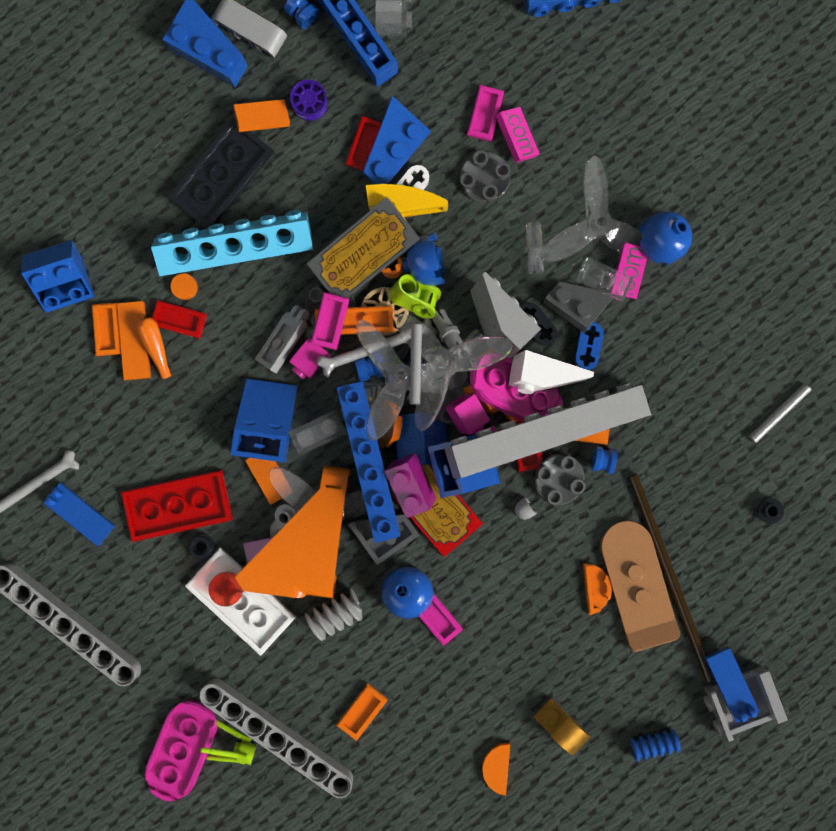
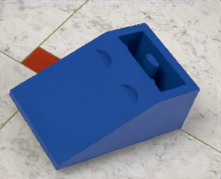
M246 379L234 428L231 455L287 462L298 386Z

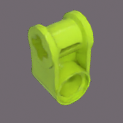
M409 274L401 276L389 290L390 300L395 305L401 306L426 319H431L435 316V305L442 294L436 286L420 284Z

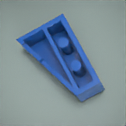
M185 0L163 38L164 43L170 51L229 85L236 87L248 67L244 56L194 0Z

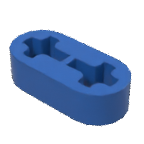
M595 322L587 331L593 327L594 332L598 333V337H594L591 345H589V336L580 330L574 362L576 366L586 370H591L597 366L601 352L604 331ZM590 348L589 357L593 358V362L584 366V361L580 360V356L585 355L586 349Z

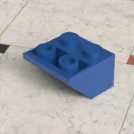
M72 240L23 256L21 274L45 313L94 297L82 257Z
M476 434L467 436V440L476 438ZM451 440L428 447L441 498L464 494L500 483L496 467L463 478H453L444 450L445 447L452 445Z

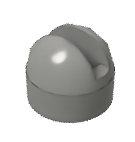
M526 497L518 501L515 506L516 516L523 520L530 519L537 514L534 507H530L528 504L530 502Z

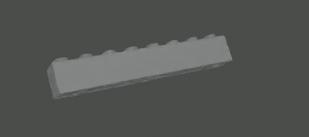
M631 383L616 387L617 392L612 394L609 393V390L593 394L595 399L586 401V397L571 401L572 407L563 409V406L559 405L547 409L548 414L541 417L538 412L525 416V422L516 424L515 420L500 424L501 429L492 432L491 428L475 432L476 438L467 440L466 436L451 440L452 445L444 448L453 478H463L649 416L651 412L643 386L632 387Z

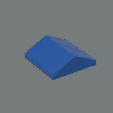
M431 413L398 415L402 416L403 421L400 438L396 441L397 459L416 452L422 466H432L428 447L447 441L446 423L438 421Z

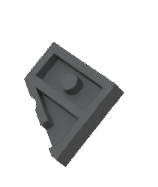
M559 282L545 297L543 304L585 333L609 305L614 295L600 290Z
M404 513L396 515L401 537L377 543L374 542L369 519L352 521L348 524L377 565L419 536V533Z

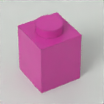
M308 338L289 362L294 365L292 371L304 379L308 376L312 379L321 368L316 363L318 357L324 356L329 358L331 355L321 346L311 344V338Z
M465 393L445 406L458 431L462 434L475 435V432L483 430V425L490 421L476 394Z

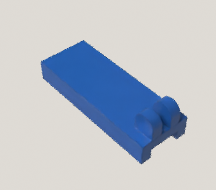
M59 483L57 487H54L51 494L44 499L46 506L96 546H100L116 526L63 483Z
M726 646L705 656L704 659L733 721L736 723L742 721L744 723L748 721L749 717H757V713L760 711L731 649Z

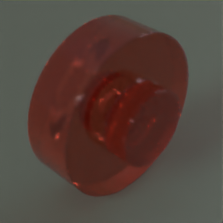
M224 571L217 574L211 580L209 595L217 605L231 606L242 597L244 591L235 579L236 573Z

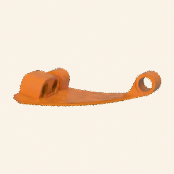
M324 465L320 489L235 576L243 591L292 598H302L306 595L334 597L340 531L345 498L349 488L348 476L351 474V469Z

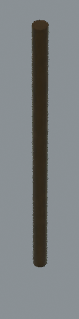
M638 474L628 477L647 530L652 537L655 551L705 682H711L714 678L704 659L707 655Z

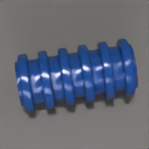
M670 729L669 733L662 731L660 735L657 732L654 733V736L647 734L646 738L639 736L637 740L630 738V746L633 749L631 752L636 762H639L640 758L648 760L649 756L656 758V755L659 754L662 757L664 753L671 755L672 751L680 753L681 750L680 741L674 729Z

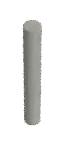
M421 324L411 325L409 404L414 405L420 404Z
M803 383L748 437L756 444L811 391V388Z

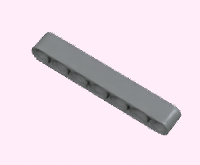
M13 563L0 565V593L117 685H130L139 677L141 665L134 657L20 567ZM3 569L9 574L8 582L2 577ZM23 586L29 589V597L23 595ZM43 602L49 605V613L44 612L42 609ZM63 618L69 620L70 629H66L63 626ZM83 634H86L90 637V645H87L83 642ZM103 650L111 654V661L103 658ZM123 666L130 668L132 672L131 677L124 675L122 671Z
M212 679L202 688L200 700L204 706L332 796L344 798L350 794L353 775L348 768L224 681ZM208 688H216L219 691L220 697H212L208 692ZM229 703H237L241 708V712H233L229 707ZM250 719H260L262 722V726H253L250 722ZM280 733L284 740L276 742L272 739L271 734ZM301 748L305 755L298 757L293 753L292 749ZM322 763L326 766V770L317 771L313 765ZM343 778L348 784L339 786L334 780Z

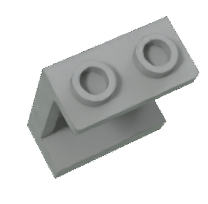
M762 666L742 673L760 711L757 713V717H749L748 721L744 723L742 721L738 723L733 721L716 683L704 688L707 696L703 697L709 712L713 711L716 720L712 721L718 736L722 735L728 742L734 740L732 735L768 721L774 720L777 724L788 721L771 674Z

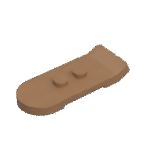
M620 521L611 525L602 537L601 553L630 650L638 652L676 641L680 637V630L673 613L651 535L642 525L636 522Z

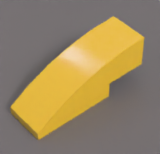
M394 184L366 185L369 210L373 209L386 197H389L403 217L448 211V200L428 191Z

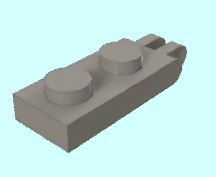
M295 305L290 312H286L255 360L274 373H277L307 327L306 321L310 315L309 311L299 305Z

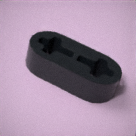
M531 302L523 304L520 307L522 310L526 308L527 310L533 309L535 311L533 317L536 319L537 325H540L544 330L548 328L551 330L549 335L551 339L549 341L546 338L541 340L539 338L541 331H539L533 337L535 342L542 346L552 344L557 338L555 326L536 304Z

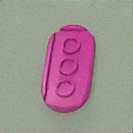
M491 353L480 357L472 366L470 383L476 396L485 404L521 422H525L524 417L539 412L541 417L548 414L547 409L559 405L563 406L562 396H559L557 391L558 387L536 391L532 394H524L518 392V388L509 386L513 359L506 355Z
M182 701L170 710L146 765L145 780L150 786L149 790L161 800L175 801L189 794L196 784L208 755L207 753L200 752V748H210L217 732L216 717L213 711L204 706L200 701Z

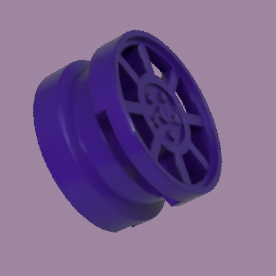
M309 79L302 80L291 90V105L298 117L303 120L313 121L324 115L327 110L328 100L326 92L320 83Z

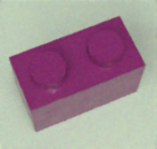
M416 452L392 461L384 471L406 518L431 509L437 498Z

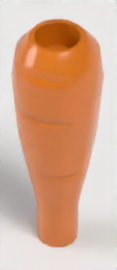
M151 317L138 321V334L158 368L161 378L170 377L171 373L168 368L163 340L157 322Z

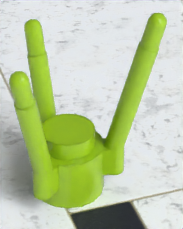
M216 719L219 728L240 739L242 742H236L233 752L201 747L200 752L211 754L207 755V760L251 765L257 744L251 743L252 739L241 734Z

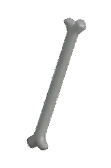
M425 318L422 324V336L435 338L438 330L432 326V319ZM411 330L332 358L319 356L316 363L323 368V375L329 377L335 367L411 341Z
M66 450L63 458L58 463L0 500V513L65 469H79V463L74 459L75 452Z

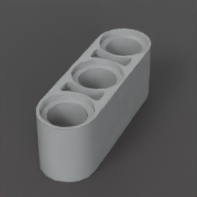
M221 0L210 18L217 27L221 25L227 29L226 32L239 40L243 38L249 42L248 45L261 53L265 51L270 54L272 59L275 58L287 38V34L278 26L234 0Z

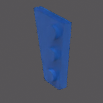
M393 96L390 99L384 119L381 122L379 132L362 172L373 184H388L431 132Z

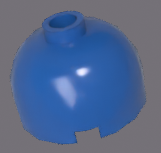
M673 211L656 213L646 219L639 228V233L642 232V240L639 241L640 246L646 256L655 263L664 262L667 263L666 265L672 264L687 253L692 243L693 234L690 225L684 217Z
M435 233L420 236L421 239L407 250V257L402 258L405 273L410 272L414 280L423 285L435 286L444 284L445 279L440 277L445 275L441 248L434 245V240H438Z
M407 566L397 568L388 574L383 581L381 595L382 601L389 612L396 617L411 619L421 616L430 607L434 590L432 582L425 573L417 568Z

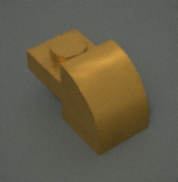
M553 698L534 716L549 732L551 737L571 755H575L592 737Z

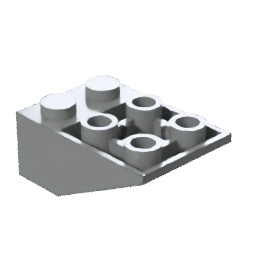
M486 272L482 274L470 290L487 345L496 353L512 358L541 330L537 325L536 319L532 315L526 314L519 307L518 301L513 296L508 295L501 288L498 280L493 276H489Z

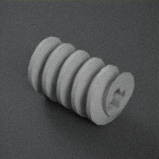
M349 589V598L343 593L340 594V603L332 598V607L330 608L325 603H322L323 612L321 613L316 608H313L312 618L305 612V618L311 631L321 641L326 639V632L333 636L335 634V627L342 631L344 629V622L348 626L353 625V617L357 621L363 619L362 607L352 589Z

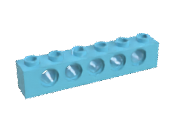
M299 210L287 212L285 216L265 215L260 220L250 222L248 219H242L234 222L233 225L214 224L209 226L208 229L199 231L197 228H190L176 235L162 233L154 238L151 249L159 276L313 250V239L307 212L301 213ZM280 229H287L291 232V234L288 236H281L277 233V231ZM260 233L264 235L265 239L257 241L253 239L252 235ZM228 238H236L240 243L231 245L226 240ZM209 242L214 248L207 250L201 246V243ZM176 247H184L188 253L181 254L177 252Z

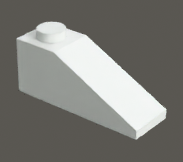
M525 350L513 356L509 386L518 388L520 393L532 394L536 391L584 381L592 378L594 372Z

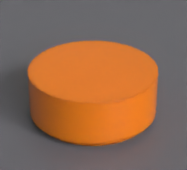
M182 273L173 278L171 291L177 298L189 300L197 293L198 285L192 276Z

